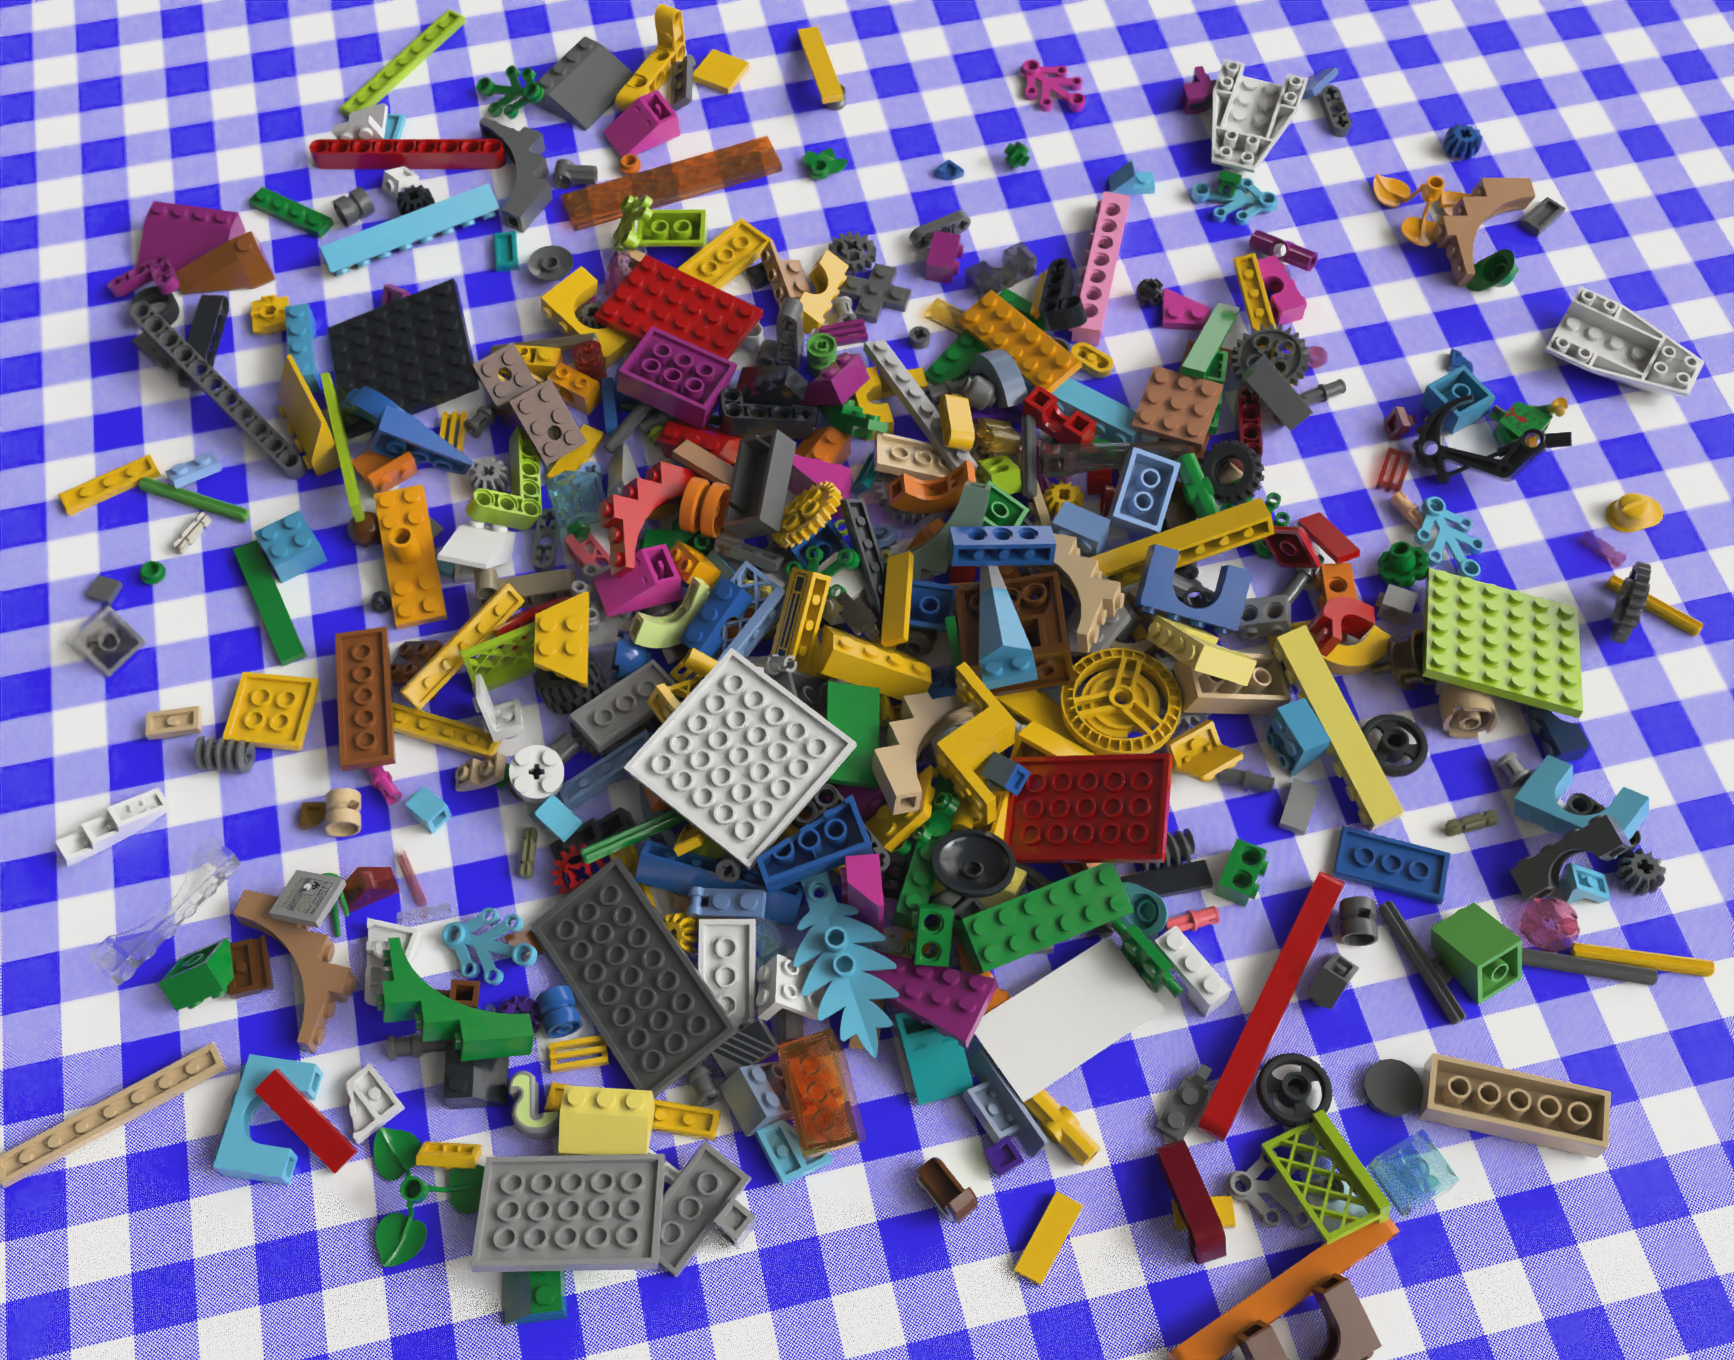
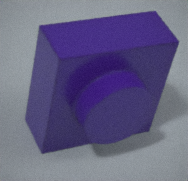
M1009 1136L983 1151V1155L999 1179L1024 1164V1159Z

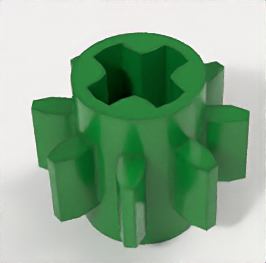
M1017 141L1015 144L1010 142L1004 150V153L1007 154L1004 160L1016 169L1020 165L1025 167L1030 160L1028 155L1030 149L1020 141Z

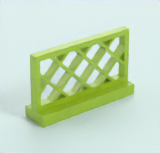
M535 622L460 651L471 683L475 684V675L481 674L487 690L491 691L535 673L537 669L534 664ZM529 634V636L526 639H521L523 636ZM505 644L502 649H496L498 646ZM514 646H519L516 651L511 650ZM481 654L477 659L471 658L473 656ZM490 655L495 656L491 661L487 660Z
M1322 1109L1313 1114L1312 1123L1303 1124V1126H1298L1262 1143L1261 1149L1319 1235L1328 1245L1375 1221L1380 1224L1388 1220L1391 1204ZM1310 1131L1316 1139L1315 1147L1298 1143L1299 1136ZM1278 1146L1292 1148L1289 1159L1276 1156L1272 1149ZM1299 1150L1313 1154L1310 1165L1293 1161L1295 1151ZM1316 1156L1329 1158L1333 1163L1332 1169L1327 1170L1314 1166ZM1291 1168L1308 1172L1306 1183L1292 1180L1289 1175ZM1312 1173L1329 1177L1327 1189L1310 1185ZM1333 1179L1344 1181L1350 1187L1348 1195L1331 1190ZM1307 1191L1325 1196L1323 1206L1310 1205L1306 1200ZM1328 1198L1345 1201L1344 1213L1326 1209ZM1350 1203L1363 1206L1368 1214L1361 1218L1348 1215ZM1324 1216L1342 1220L1341 1227L1329 1233L1322 1224Z

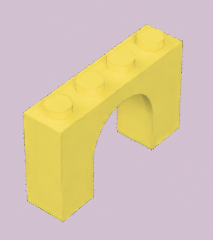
M1158 615L1155 616L1148 629L1147 640L1193 670L1244 686L1248 685L1257 661L1244 653L1216 645L1219 638L1208 631Z

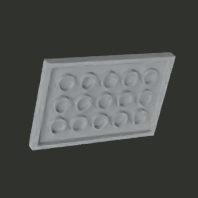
M665 1154L486 1157L471 1259L472 1272L658 1269Z

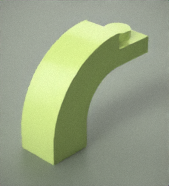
M693 576L681 605L673 613L662 617H654L637 612L629 630L631 640L634 644L648 648H667L682 643L679 639L708 599L710 587L703 579Z

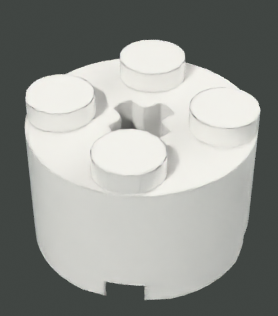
M531 745L517 751L509 767L511 786L517 795L525 801L531 803L545 802L551 795L555 796L563 785L564 766L561 758L556 751L543 745ZM534 769H540V772L544 773L537 780L530 774L534 772Z

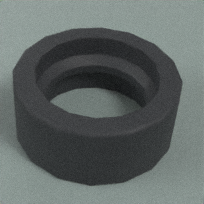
M157 286L141 290L133 297L131 305L137 301H145L149 305L158 302L168 303L158 314L169 325H172L177 320L180 313L179 305L172 293L162 295Z

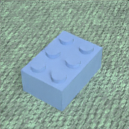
M1133 447L1125 457L1107 519L1111 520L1110 525L1144 537L1160 533L1181 463Z

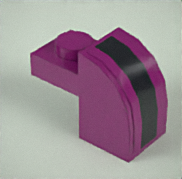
M1203 66L1194 67L1192 83L1183 84L1181 103L1186 115L1206 112L1212 107L1213 89L1217 80H1210Z

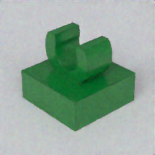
M1220 170L1218 194L1221 195L1222 190L1228 187L1231 189L1230 197L1232 198L1235 195V189H1240L1242 175Z

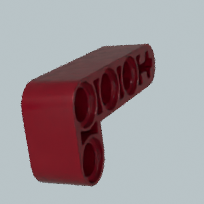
M1243 385L1238 389L1234 405L1236 440L1248 445L1262 458L1260 403L1258 402L1260 398L1256 391L1251 394ZM1229 460L1238 469L1244 472V466L1240 460Z
M1182 1139L1155 1148L1158 1164L1186 1227L1190 1251L1196 1265L1226 1257V1236L1223 1225L1185 1140Z

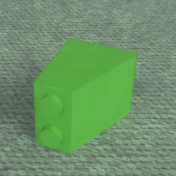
M1475 902L1459 909L1455 914L1443 921L1437 922L1430 928L1431 948L1438 956L1444 958V964L1477 1005H1480L1522 979V939Z

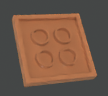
M1153 366L1131 430L1202 450L1223 390V384Z

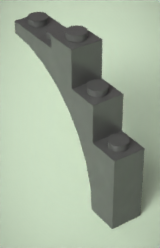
M483 117L479 121L482 138L498 139L501 141L504 153L513 162L517 171L515 186L511 196L501 209L505 226L524 233L553 199L550 183L544 180L549 175L546 158L541 155L546 150L543 134L525 126L520 131H517L514 128Z

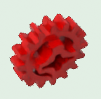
M581 844L580 850L587 847L586 844ZM575 845L570 846V854L565 851L561 852V856L564 858L562 861H554L559 868L558 870L551 871V874L558 876L553 885H561L562 888L558 892L559 895L564 893L569 895L589 879L582 878L579 881V875L572 869H583L585 867V873L589 877L595 874L594 862L585 864L583 860L576 864L569 862L572 858L580 855V850L578 851ZM604 857L595 861L599 870L609 863H603ZM564 872L569 875L571 881L569 886L565 881Z

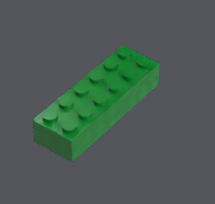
M1102 863L963 918L954 923V926L974 974L981 975L1133 913L1134 910L1114 863Z

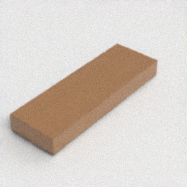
M686 440L673 450V459L713 483L719 482L731 487L734 472L733 466L689 440Z

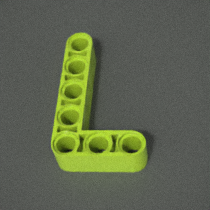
M518 424L509 438L511 494L484 488L477 489L466 504L465 511L471 519L520 530H529L542 513L540 458L522 427Z

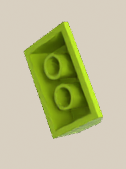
M706 209L652 210L653 214L648 222H644L641 219L637 222L636 234L640 239L637 247L707 245L708 222Z

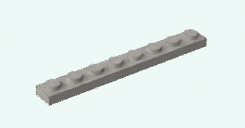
M885 340L865 342L863 351L874 366H876L879 373L950 470L953 471L967 460L974 464L976 472L978 465L968 451L944 446L939 412Z

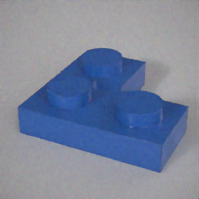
M951 666L948 670L939 672L938 670H931L932 683L927 691L931 699L952 696L951 688L957 687L954 667Z

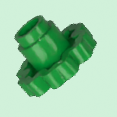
M1404 541L1394 543L1390 550L1383 552L1377 560L1379 578L1386 585L1395 584L1401 588L1412 587L1415 585L1416 580H1424L1429 569L1427 552L1423 551L1421 547L1412 548L1409 543Z

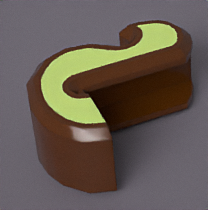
M932 1157L915 1171L914 1177L916 1182L924 1192L929 1194L939 1211L951 1223H961L978 1209V1199L971 1187L969 1186L967 1189H964L940 1158Z

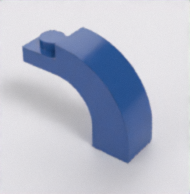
M363 386L361 390L354 388L340 404L345 412L361 416L375 425L386 405L400 408L383 394L366 386Z

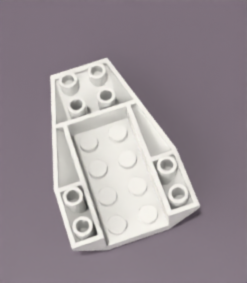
M1224 59L1213 89L1211 163L1255 173L1296 116L1308 78L1287 73L1284 85L1243 76L1245 63Z
M1583 286L1579 287L1545 349V352L1599 376L1646 391L1681 397L1689 395L1705 361L1626 306Z

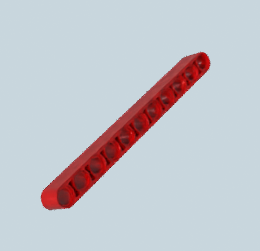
M1319 871L1200 1119L1197 1130L1224 1142L1345 882Z

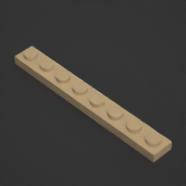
M212 1042L1 1154V1185L6 1188L227 1070L217 1046Z

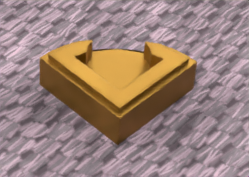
M302 802L299 828L301 830L314 828L325 819L327 813L325 802Z

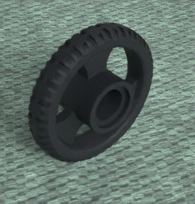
M1381 714L1367 721L1361 729L1367 742L1368 736L1373 729L1377 728L1383 734L1377 750H1372L1385 776L1402 777L1410 775L1422 766L1427 757L1428 743L1424 732L1415 722L1413 723L1409 718H1404L1405 716ZM1394 726L1401 727L1409 732L1415 739L1416 744H1409L1407 733ZM1403 755L1412 760V762L1402 766H1393L1385 763L1398 762Z
M1284 1053L1275 1056L1266 1062L1257 1077L1256 1094L1259 1104H1261L1264 1112L1272 1120L1274 1119L1275 1122L1281 1125L1296 1128L1303 1126V1124L1312 1123L1313 1114L1322 1109L1327 1113L1332 1102L1333 1090L1327 1072L1320 1064L1308 1056L1298 1053ZM1283 1065L1301 1066V1072H1290L1285 1075L1283 1080L1277 1079L1272 1074L1276 1068ZM1313 1081L1319 1082L1322 1092L1321 1102L1316 1110L1311 1109L1306 1103L1312 1088L1311 1082ZM1288 1086H1296L1301 1094H1292L1288 1090ZM1277 1093V1097L1282 1105L1294 1109V1116L1285 1114L1276 1108L1268 1094Z

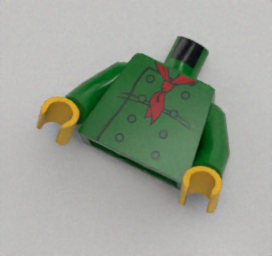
M1563 397L1555 399L1552 404L1540 406L1515 402L1508 411L1495 405L1488 415L1490 419L1498 423L1493 435L1502 447L1519 439L1528 429L1547 431L1553 418L1552 415L1555 413V416L1562 417L1565 414V409L1568 408V403ZM1531 437L1527 442V446L1536 447L1540 438Z

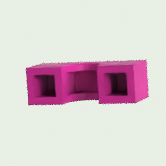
M1276 255L1257 260L1266 291L1275 293L1271 295L1269 304L1276 325H1285L1303 319L1305 309L1307 308L1306 298L1296 288V283L1289 277L1284 264L1280 263Z

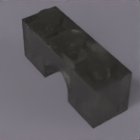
M1020 241L1003 250L1002 268L991 267L985 260L965 270V286L978 300L990 290L997 294L1005 288H1011L1024 279H1029L1036 274L1037 257Z

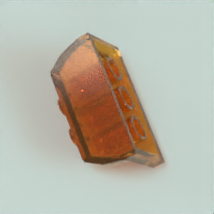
M830 1028L778 1045L777 1051L803 1158L807 1160L865 1142L866 1132L847 1057L835 1032Z

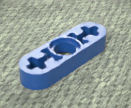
M613 377L601 378L607 437L611 436L619 427Z

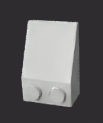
M469 520V523L462 524L457 528L438 554L437 560L481 569H489L511 562L516 532L507 531V526L493 525V527L484 526V522Z

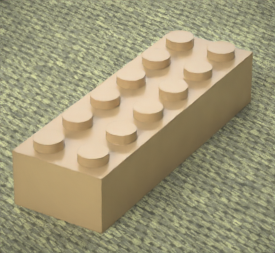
M1432 1053L1424 1064L1419 1119L1592 1158H1598L1608 1149L1611 1091Z

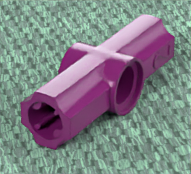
M1258 229L1255 230L1249 240L1250 249L1268 256L1276 255L1279 261L1311 272L1316 266L1318 253L1299 246L1292 241L1281 239ZM1285 245L1286 253L1282 256L1281 248Z

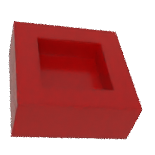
M1111 467L1086 468L1087 494H1100L1103 484L1112 486Z

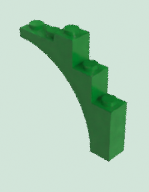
M400 937L388 938L387 950H382L383 967H388L389 971H385V981H382L381 993L376 994L377 1011H382L384 1023L415 1020V1030H421L422 1042L453 1039L454 1049L460 1051L461 1061L531 1055L534 1034L530 1014H505L483 1011L458 1003L442 995L428 985L412 968L402 949Z

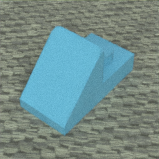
M1133 160L1108 177L1109 188L1112 193L1124 195L1155 194L1156 187L1153 171L1135 172Z
M551 795L545 802L538 804L528 815L533 822L562 842H565L582 824V821L554 795Z
M1574 863L1566 865L1560 879L1566 904H1571L1583 898L1599 903L1611 900L1605 874Z

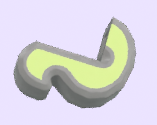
M524 1070L515 1073L509 1080L508 1091L513 1101H515L512 1106L511 1116L519 1133L533 1140H547L559 1135L560 1111L539 1114V1083L535 1081V1076Z

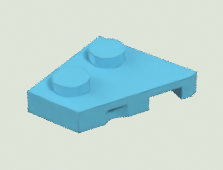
M783 1119L756 1131L755 1136L781 1186L827 1166L833 1161L832 1156L828 1152L823 1153L811 1144L812 1141L809 1138L797 1133L794 1127Z

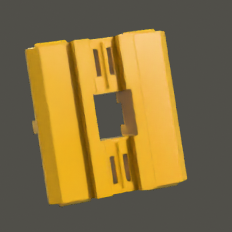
M274 294L261 296V300L251 302L252 311L250 314L254 334L269 336L270 333L277 332V334H282V331L286 330L285 306H289L288 297H277Z

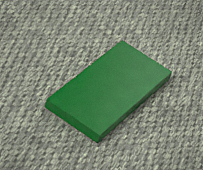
M832 681L827 682L825 719L854 740L857 747L826 783L872 789L878 787L879 784L871 766L874 749L879 748L880 688Z

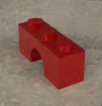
M1038 385L1023 400L1022 417L1027 414L1035 417L1038 429L1080 455L1094 440L1096 422L1078 410L1070 417L1064 415L1058 408V397Z

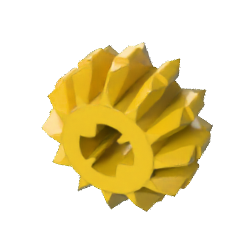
M1061 480L1058 482V485L1051 483L1049 489H1046L1043 495L1049 516L1055 515L1056 517L1065 501L1081 508L1084 506V493L1080 492L1079 486L1072 487L1071 481L1068 484H1063Z
M678 912V914L666 915L663 921L689 957L690 953L697 952L695 943H699V937H697L699 927L695 926L696 920L686 916L685 913Z

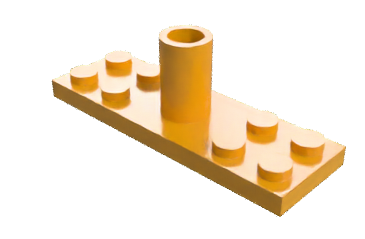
M423 484L374 494L397 629L448 619Z

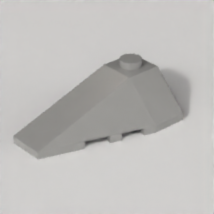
M625 443L609 459L607 498L612 494L622 496L623 486L637 477L640 478L628 445Z

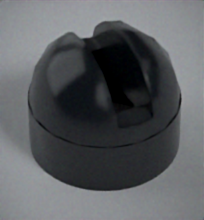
M377 591L371 596L370 603L374 611L383 613L390 609L392 601L389 594L385 591ZM378 597H382L385 604L381 605Z

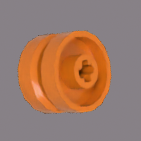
M691 478L681 501L679 512L680 529L691 533H696L700 529L701 534L715 539L719 537L723 531L722 526L726 507L730 506L727 503L730 486L715 482L710 486L707 479Z

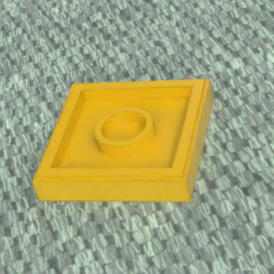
M712 49L694 71L693 81L729 95L750 68L749 62Z

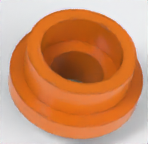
M626 154L621 158L619 167L622 173L632 175L640 171L641 162L636 155Z

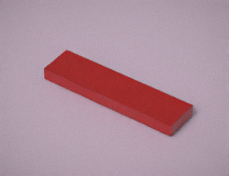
M278 1068L274 1069L254 1090L334 1174L338 1173L358 1152Z

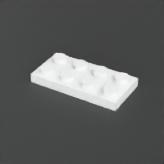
M699 919L698 972L739 1031L738 1026L752 1017L755 1020L756 919Z

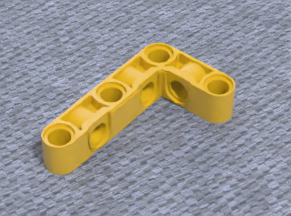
M665 4L657 6L654 14L657 46L617 94L615 99V107L617 109L625 111L637 98L659 90L672 74V65L677 61L681 62L686 53L681 10Z

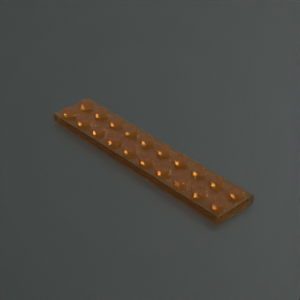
M767 135L560 196L573 230L576 232L622 218L623 212L619 208L621 202L628 194L631 196L635 195L638 199L647 195L653 199L649 209H654L783 171V168Z

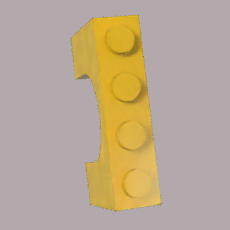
M581 266L541 297V312L545 318L551 319L557 324L558 329L564 335L596 333L599 338L598 346L583 348V350L589 354L590 359L596 365H600L606 370L639 342L611 328L593 329L578 321L575 316L576 310L581 304H584L597 294L598 280Z

